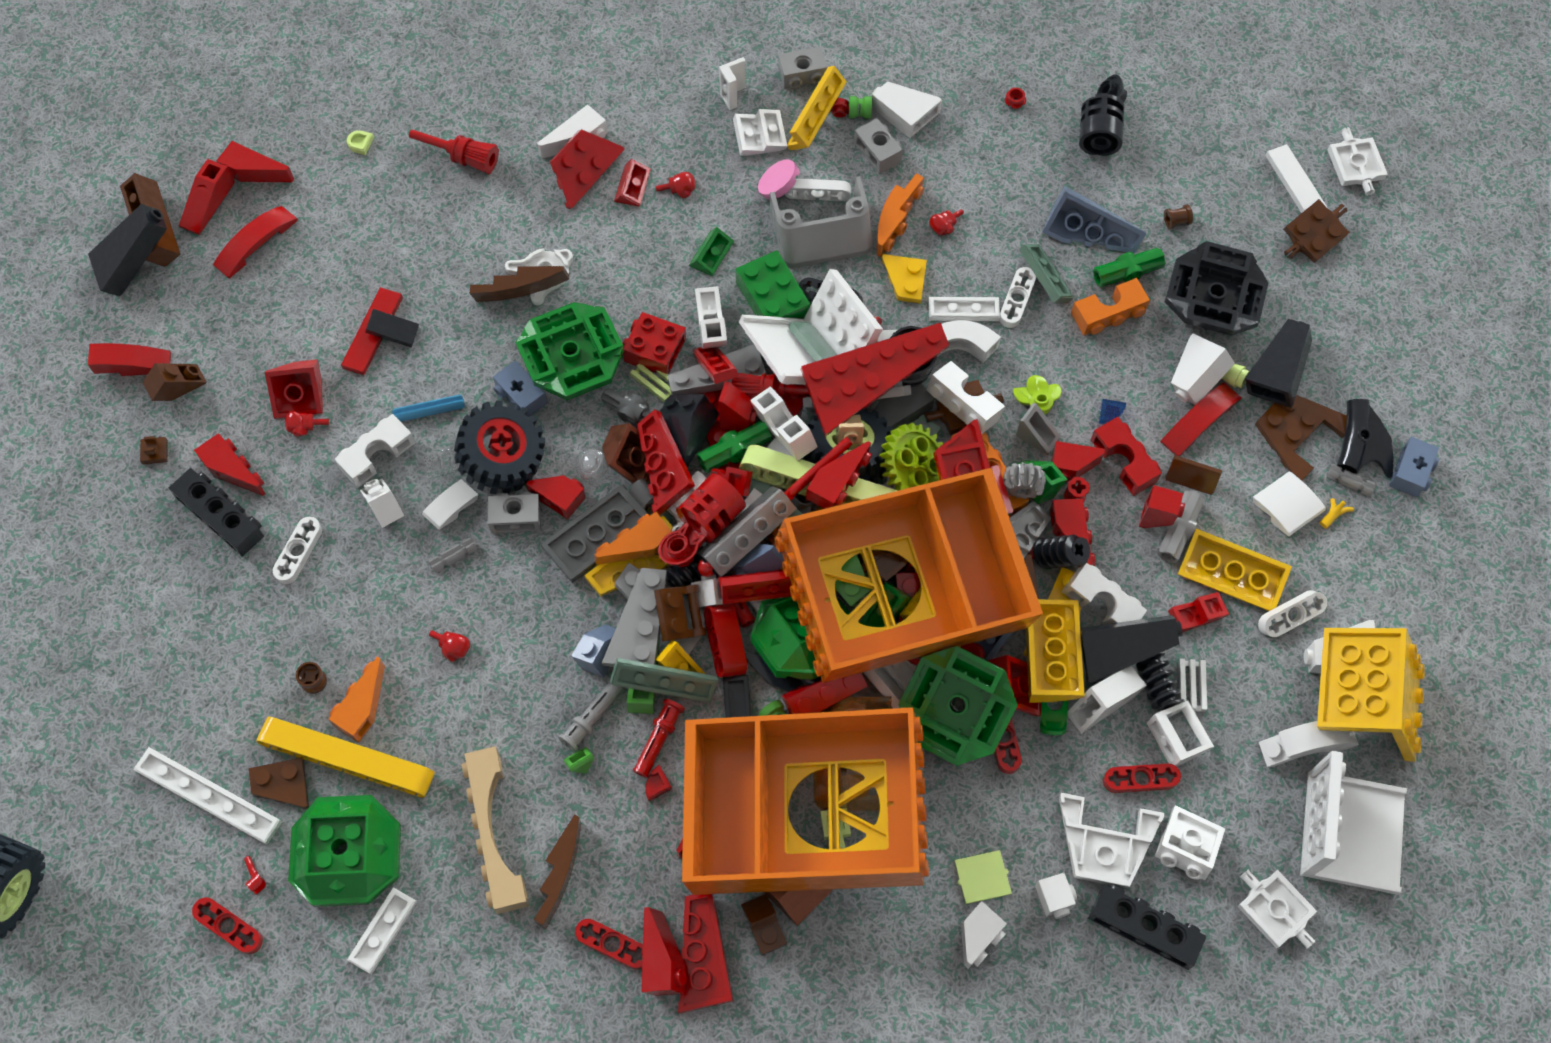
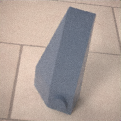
M1063 186L1052 206L1042 230L1043 233L1062 243L1070 244L1071 241L1084 243V246L1092 247V244L1106 246L1109 250L1133 253L1137 251L1146 235V232L1065 186Z

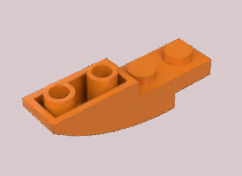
M917 173L905 188L896 184L884 204L879 219L876 243L877 256L880 258L885 251L890 252L895 244V238L898 235L902 236L908 226L906 218L912 208V202L915 199L919 200L924 192V177Z

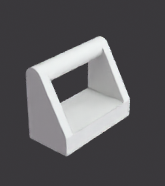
M1189 701L1154 714L1147 722L1168 763L1176 767L1214 748ZM1181 711L1202 745L1188 752L1168 719Z

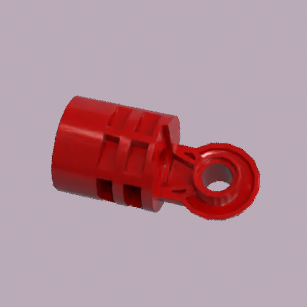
M715 473L710 474L676 509L677 515L684 524L679 530L670 532L660 542L658 553L663 562L679 567L691 564L698 548L704 542L711 543L746 507L741 494L722 476Z

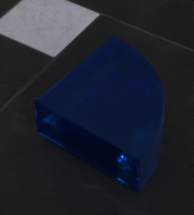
M1102 399L1099 424H1106L1114 418L1121 416L1126 407V402Z

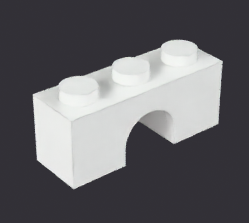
M950 361L932 374L926 390L967 425L973 420L978 419L981 434H983L999 421L1005 406L988 391L980 396H971L965 393L963 389L969 376Z
M771 386L750 400L758 418L767 425L768 429L797 461L818 447L811 430L797 415L794 417L791 415L783 399Z
M392 414L388 418L382 419L370 432L361 435L352 446L343 449L334 460L346 477L359 488L377 474L370 461L371 456L375 452L387 450L397 458L414 445L415 441L411 432Z
M1088 563L1076 570L1062 590V593L1071 600H1078L1080 607L1090 603L1094 597L1103 600L1107 606V615L1102 622L1103 625L1140 620L1147 611L1141 606V602L1138 599L1127 595L1121 590L1120 585L1114 581H1109L1101 574L1097 567Z

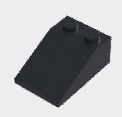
M704 394L670 395L660 410L686 467L689 466L719 416L717 409Z

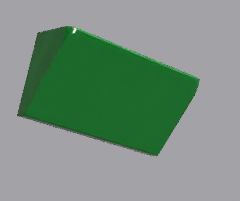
M715 227L708 233L689 266L713 276L734 243V240L718 227Z
M886 582L883 587L896 623L900 613L912 597ZM877 601L866 612L860 624L870 627L885 626Z

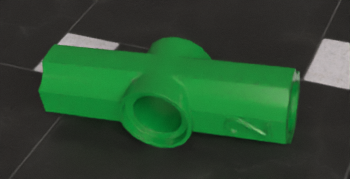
M1158 247L1135 255L1133 252L1124 253L1113 262L1094 267V280L1097 286L1102 288L1121 281L1127 282L1135 278L1140 279L1145 273L1164 268L1166 264L1165 255Z
M759 421L740 432L733 430L725 433L717 444L697 453V459L704 472L710 473L711 469H717L729 462L734 464L741 462L748 446H762L771 441L772 436L767 425Z

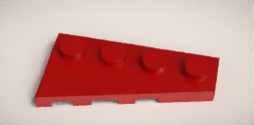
M654 409L637 426L642 452L646 455L645 471L649 473L651 484L648 487L649 493L653 496L654 500L652 510L653 513L657 512L660 516L694 488L695 484L661 412Z
M714 894L685 896L684 940L681 956L685 964L687 982L685 984V994H680V1002H678L679 1014L734 1002Z

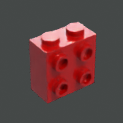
M641 312L638 320L635 319L632 323L629 338L623 340L624 362L634 366L638 364L643 365L649 371L656 374L657 371L669 374L686 341V327Z

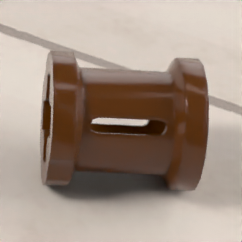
M1188 204L1183 205L1179 209L1171 210L1168 208L1164 210V221L1168 229H1173L1175 225L1184 223L1191 225L1193 223V212Z

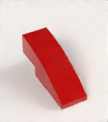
M94 343L89 344L87 365L94 374L148 375L155 363L170 364L171 352L141 345Z

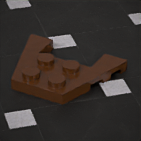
M1296 395L1292 408L1274 403L1257 420L1255 426L1271 449H1274L1278 454L1283 466L1303 481L1314 467L1296 454L1295 451L1322 423L1343 439L1346 428V415Z

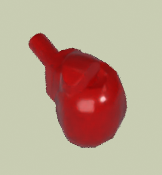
M681 172L670 177L669 183L656 186V191L671 189L672 194L677 193L681 198H687L696 188L695 178L690 172Z
M960 209L952 214L947 210L940 214H935L930 218L929 225L937 235H949L954 231L953 226L957 223L956 218L963 215L964 211Z
M290 411L285 417L286 430L296 437L307 435L308 431H313V425H329V419H313V413Z
M433 630L429 633L430 637L439 640L442 654L449 661L454 662L457 659H462L470 648V640L461 634L446 631L441 635Z

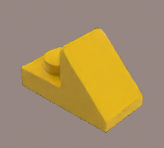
M672 640L655 659L660 666L705 674L685 650Z

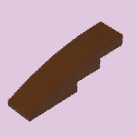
M518 266L517 275L494 276L493 284L470 285L469 294L476 302L518 298L569 280L570 275L564 266Z
M575 814L545 860L548 867L552 868V871L540 888V892L547 899L534 918L536 924L545 930L561 903L575 863L581 831V820Z

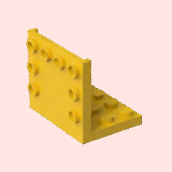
M1324 628L1317 719L1319 730L1392 733L1404 760L1416 762V753H1421V738L1417 737V729L1422 728V713L1418 712L1419 704H1423L1424 700L1423 688H1420V679L1425 677L1424 664H1421V656L1417 654V645L1412 643L1407 628Z

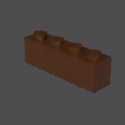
M134 173L120 185L128 214L130 215L141 204L161 211L167 230L146 261L163 267L168 266L181 253L158 183L155 180Z

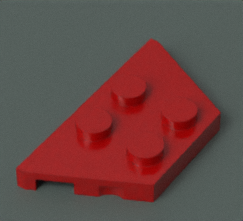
M581 129L555 155L550 164L557 176L559 189L563 190L567 201L565 203L567 209H572L624 151L625 148Z
M978 419L970 422L965 428L933 452L940 480L990 468Z

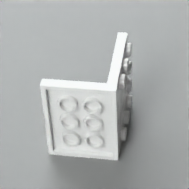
M829 269L804 319L742 314L739 320L745 333L752 340L756 349L766 360L778 380L786 385H806L800 370L801 366L815 362L789 330L791 321L811 323L837 355L876 343L883 330L841 274L833 269Z
M1331 751L1308 772L1300 876L1398 895L1402 889L1400 887L1404 800L1407 788L1345 777L1346 763L1342 762L1343 753Z

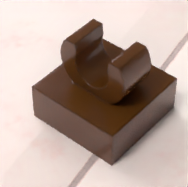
M148 436L140 439V462L143 465L168 462L167 438Z

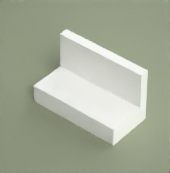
M744 57L719 66L720 95L729 110L737 108V91L746 88Z

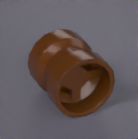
M305 662L297 668L296 680L304 691L310 694H317L325 688L327 677L318 664Z

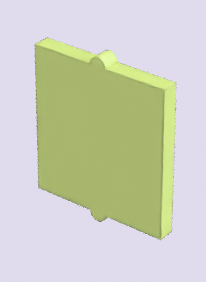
M1000 850L954 861L959 877L957 884L961 885L966 904L1012 894L1007 877L1009 871L1005 869Z

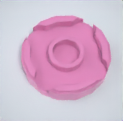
M782 160L772 165L759 180L758 191L768 200H770V192L775 191L776 198L786 194L795 185L796 175L799 177L798 166L792 160Z

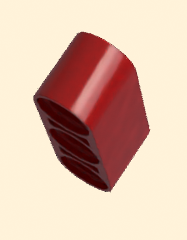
M734 605L706 606L704 610L705 625L717 676L722 678L745 675L747 672V659Z

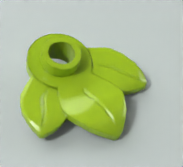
M1039 375L1030 376L1026 387L1013 389V395L1020 404L1031 407L1033 403H1036L1044 414L1050 412L1054 401L1058 400L1062 393L1059 384L1048 385L1047 381Z

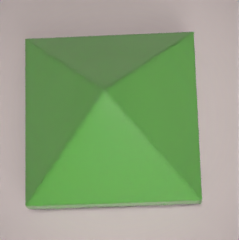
M584 747L563 761L571 772L586 774L594 757L587 747Z

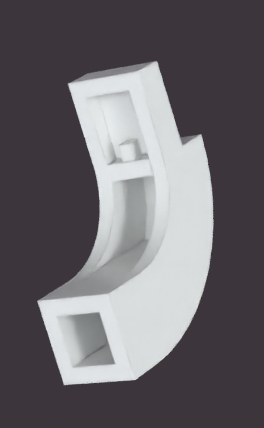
M719 287L695 289L702 348L727 346L725 320L722 318Z
M965 320L941 324L949 343V347L943 352L953 349L964 350L984 363L999 347L1001 337L982 324Z
M1317 721L1280 731L1279 735L1259 742L1266 765L1270 768L1306 755L1331 751L1340 752L1359 745L1354 731L1319 730Z

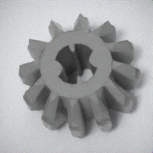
M1022 462V464L1013 463L1012 466L1006 467L1003 481L1009 496H1015L1016 499H1026L1029 497L1036 498V495L1042 494L1046 484L1045 472L1041 470L1040 466H1033V463L1025 464Z

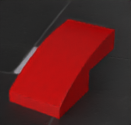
M1219 592L1197 597L1193 602L1173 606L1168 610L1169 615L1174 616L1176 621L1181 622L1182 632L1215 622L1229 615Z

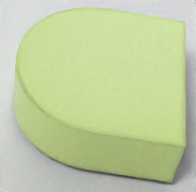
M354 131L347 137L348 147L352 152L366 155L374 136L372 133Z

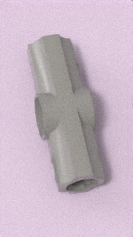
M1185 490L1181 501L1185 503L1183 515L1181 518L1177 517L1172 526L1166 527V535L1158 549L1157 555L1161 560L1168 563L1178 562L1186 542L1189 541L1196 527L1197 516L1204 504L1205 499L1200 493L1193 490Z

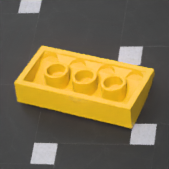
M1195 529L1177 575L1266 611H1271L1277 607L1292 566Z
M1038 599L1043 614L1029 628H1026L1029 703L1058 702L1084 698L1078 600Z

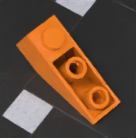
M657 512L652 515L646 514L637 521V525L632 529L626 528L616 536V540L610 544L606 542L596 549V554H594L595 563L598 565L653 557L658 554L659 544L662 539L672 531Z
M378 656L373 662L371 661L365 666L363 675L357 683L354 682L350 685L346 692V697L341 703L333 707L328 719L335 728L358 743L375 722L385 665Z

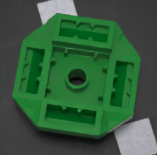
M577 302L530 319L521 336L515 342L534 386L566 401L612 383L624 351L623 344L605 307H593ZM569 352H576L572 355H567Z
M792 596L761 601L751 633V643L775 677L787 678L789 676L809 680L820 677L816 675L813 661H816L814 653L807 648L805 637L808 634L806 628L801 626L798 619V611H800L798 602H794ZM837 598V601H838V603H839L841 609H842L847 615L850 614V612H849L848 609L844 606V604L841 602V600H840L839 598Z
M959 646L921 657L898 704L899 708L913 707L915 716H920L921 725L923 726V741L919 743H921L922 748L956 766L993 754L1018 706L1005 669ZM960 697L965 701V709L963 711L953 709L951 705L953 698Z
M372 795L317 797L291 828L288 882L313 907L370 904L399 878L401 824ZM339 845H348L347 850L343 854L336 855Z

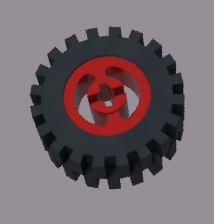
M496 400L494 407H491L490 402H485L482 404L481 411L476 406L471 410L470 416L467 414L464 417L454 446V452H456L454 459L456 464L460 463L458 471L461 476L465 473L468 474L466 481L470 485L476 481L478 482V490L483 491L486 486L491 488L490 494H497L498 489H502L503 493L509 494L512 486L518 491L522 489L524 482L527 484L529 480H532L545 451V437H541L543 434L542 426L535 427L537 418L534 415L529 418L526 416L528 412L526 408L522 407L518 411L514 409L516 403L509 402L508 407L503 406V401ZM488 435H492L488 448H490L488 452L484 447L483 439ZM511 439H513L517 445V452L512 456L509 455L513 442H511Z

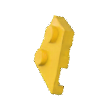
M883 254L882 263L886 267L888 278L894 287L897 300L921 304L927 260Z

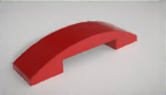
M283 206L273 208L261 214L244 226L226 244L214 261L213 266L230 279L246 265V258L277 232L282 235L298 221V218Z
M1225 382L1220 384L1185 414L1160 442L1175 456H1181L1194 444L1202 433L1224 413L1233 408L1242 397Z

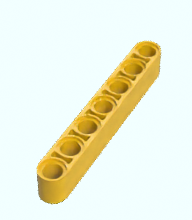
M269 716L266 718L256 740L258 744L269 748L272 746L271 749L292 756L296 754L295 757H302L304 760L316 764L320 762L319 765L340 772L343 769L344 773L365 780L368 778V781L389 788L392 785V789L414 796L417 794V797L425 798L435 774L433 770L422 765Z

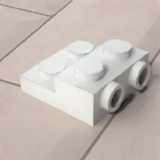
M1175 805L1166 829L1161 836L1155 857L1159 858L1166 867L1173 868L1176 866L1186 871V875L1191 879L1206 880L1213 869L1225 828Z

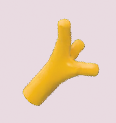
M1331 498L1330 510L1319 524L1327 529L1335 519L1346 512H1353L1354 508L1344 507L1345 501H1341L1336 505L1335 499Z

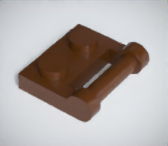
M698 584L654 591L662 642L707 635L706 628L702 625L697 595L699 593ZM683 595L688 597L693 627L691 630H688Z

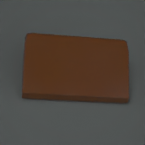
M1174 455L1168 468L1166 481L1212 495L1222 470Z

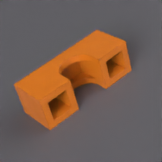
M1137 278L1116 286L1112 296L1116 303L1115 305L1108 306L1102 304L1096 294L1074 302L1071 315L1084 336L1090 333L1093 335L1098 334L1105 327L1110 325L1118 326L1128 318H1139L1146 313L1150 299Z

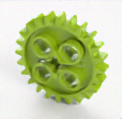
M914 423L904 424L891 430V435L885 437L887 443L881 445L886 452L880 454V457L885 459V462L881 463L880 466L887 470L882 475L883 477L889 476L890 478L887 485H894V490L899 491L939 481L933 452L942 446L943 442H936L937 434L930 436V428L923 430L922 424L915 426Z

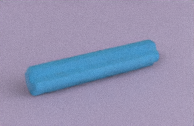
M459 394L394 408L392 414L402 422L462 409L465 407L463 396Z

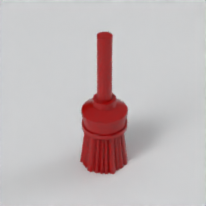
M413 129L409 132V138L445 149L450 154L451 161L454 163H460L463 166L470 165L486 174H491L497 164L499 149L496 144L474 141L472 138H466L463 135H458L454 140L450 139L447 141Z
M738 373L739 377L732 379V385L751 399L770 386L780 397H785L786 394L810 395L806 385L782 384L775 374L767 375L763 373L761 376Z

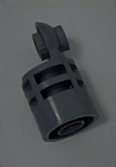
M1119 75L1109 76L1101 83L1097 94L1082 103L1079 146L1087 154L1109 156L1118 152L1122 147L1124 102L1127 98V91L1124 89L1123 81Z

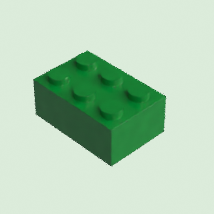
M778 250L736 268V284L755 315L805 318L810 308V303Z

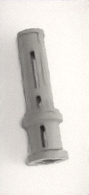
M609 681L608 685L594 699L581 716L574 717L572 725L566 732L559 734L558 739L571 751L576 752L579 743L586 735H591L593 732L592 726L620 693L623 692L622 687L611 685Z

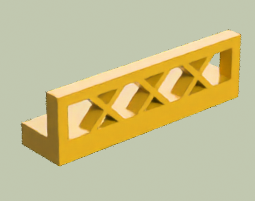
M835 66L827 68L789 132L792 135L787 144L789 150L808 148L845 86L847 81Z

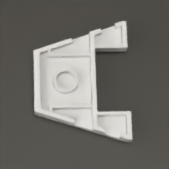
M1060 793L1059 803L1074 878L1128 889L1164 818V813L1140 808L1138 811L1136 835L1082 825L1085 797Z

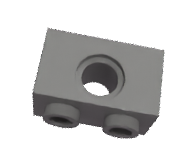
M821 47L778 54V70L784 88H798L801 85L811 83L818 84L827 70V64Z
M878 118L855 130L854 144L878 174L901 163L902 145L898 140L895 141L888 127L882 125Z
M523 492L520 495L499 493L495 496H488V526L491 533L541 531V502L539 495ZM513 509H520L517 514H509Z

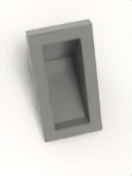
M1036 403L1031 405L1021 419L1016 437L1045 454L1050 453L1056 441L1061 437Z

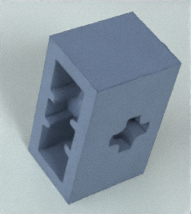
M516 360L493 376L495 383L493 389L501 399L506 398L509 402L516 403L514 409L518 411L522 407L528 410L527 417H530L548 403L545 391L534 386L530 375Z
M1411 436L1402 448L1389 486L1414 497H1418L1422 491L1426 492L1432 482V478L1429 477L1430 472L1436 469L1439 458L1436 457L1439 447Z

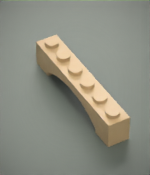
M496 746L465 753L466 762L462 763L464 778H469L470 788H466L469 804L474 803L475 813L471 814L474 830L479 829L480 839H476L479 856L483 855L485 865H481V872L484 882H489L490 891L486 892L488 907H493L497 914L529 907L523 877L521 875L515 876L504 864L493 836L491 821L493 795L498 780L504 778L500 754Z

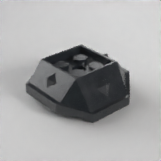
M1205 241L1198 245L1197 248L1176 259L1164 302L1184 323L1232 336L1258 326L1269 283L1256 264L1257 261L1253 253Z

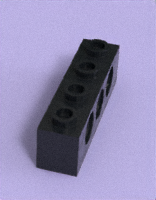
M189 468L168 489L178 501L243 557L264 537L260 530L262 525L253 516L246 517L243 514L245 510L236 501L230 503L227 500L228 495L219 486L213 488L210 485L212 481L202 471L197 474L192 468ZM206 493L202 498L198 499L201 494ZM223 508L219 513H215L217 509ZM240 523L236 528L231 529L234 524Z
M1104 885L1101 888L1087 919L1187 970L1195 966L1207 937L1200 933L1201 930L1198 927L1189 923L1184 925L1176 921L1175 916L1167 911L1160 910L1158 912L1152 909L1147 901L1137 897L1133 899L1125 895V891L1118 886ZM1122 906L1126 908L1128 918L1120 917L1116 912V907ZM1142 919H1148L1152 922L1153 931H1147L1143 928ZM1167 932H1173L1178 936V944H1172L1168 940Z

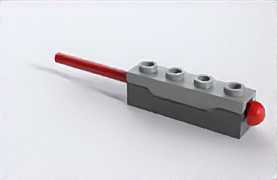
M845 437L785 492L771 486L711 543L705 545L697 553L702 558L698 563L699 573L704 577H711L714 573L722 577L797 509L791 500L813 480L821 467L837 459L853 444L850 439Z

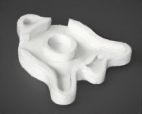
M544 248L538 249L530 253L525 259L507 261L505 263V270L510 275H517L518 266H564L569 274L573 254L568 249L554 250V252L545 251ZM565 282L530 294L531 302L534 305H541L549 292L559 288Z

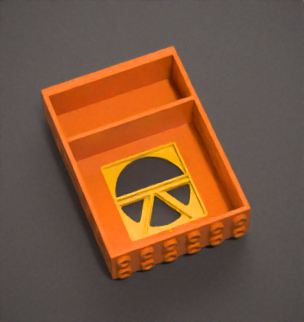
M992 468L785 518L780 529H778L777 537H775L777 551L782 552L784 558L782 562L784 574L786 577H790L792 586H790L792 599L794 602L797 601L799 605V622L801 626H805L808 634L805 637L807 648L814 653L816 660L813 661L814 670L817 676H821L823 683L922 657L954 646H963L1026 629L1043 614ZM872 550H884L900 555L914 567L919 576L921 595L918 605L910 616L897 624L895 623ZM857 554H862L869 578L842 571L841 568L850 558ZM839 580L873 590L847 615L837 601L835 582ZM877 601L885 626L870 627L860 624L858 620Z
M912 707L685 720L682 883L693 895L924 886V877H929L928 859L926 860V853H923V849H928V839L925 825H922V822L927 821L924 798L921 797V795L926 794L925 778H923V772L920 770V768H924V752L922 751L921 743H919L923 741V726L921 725L920 716H915ZM828 768L829 849L819 848L804 841L793 829L788 812L789 801L797 785L810 774ZM839 768L853 770L865 777L864 780L839 795ZM872 787L877 791L880 801V812L875 825L840 808ZM840 821L864 832L866 837L852 846L841 848Z

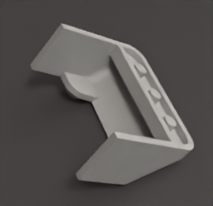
M860 176L856 177L854 197L846 202V215L802 223L800 215L795 210L786 209L779 211L775 191L770 192V215L781 257L788 267L797 268L866 255L871 251L872 233L869 206Z

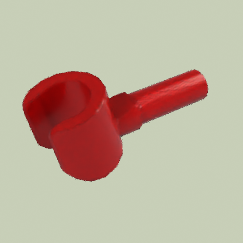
M247 856L244 858V861L252 878L245 884L257 895L265 888L266 882L258 874L251 857Z

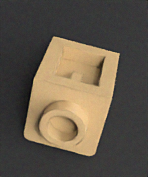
M853 415L850 420L839 424L836 428L837 444L845 437L849 438L853 444H862L864 424L861 423L860 415Z

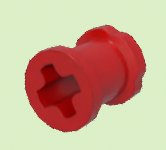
M1074 477L1068 482L1067 489L1064 492V499L1083 498L1084 503L1086 495L1089 493V483L1082 477Z

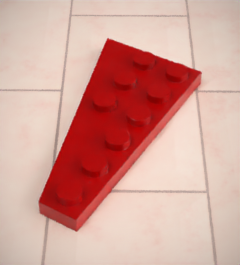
M941 323L801 366L800 370L824 436H828L839 424L850 420L853 415L865 409L894 388L897 383L909 377L919 367L927 364L949 347V343Z

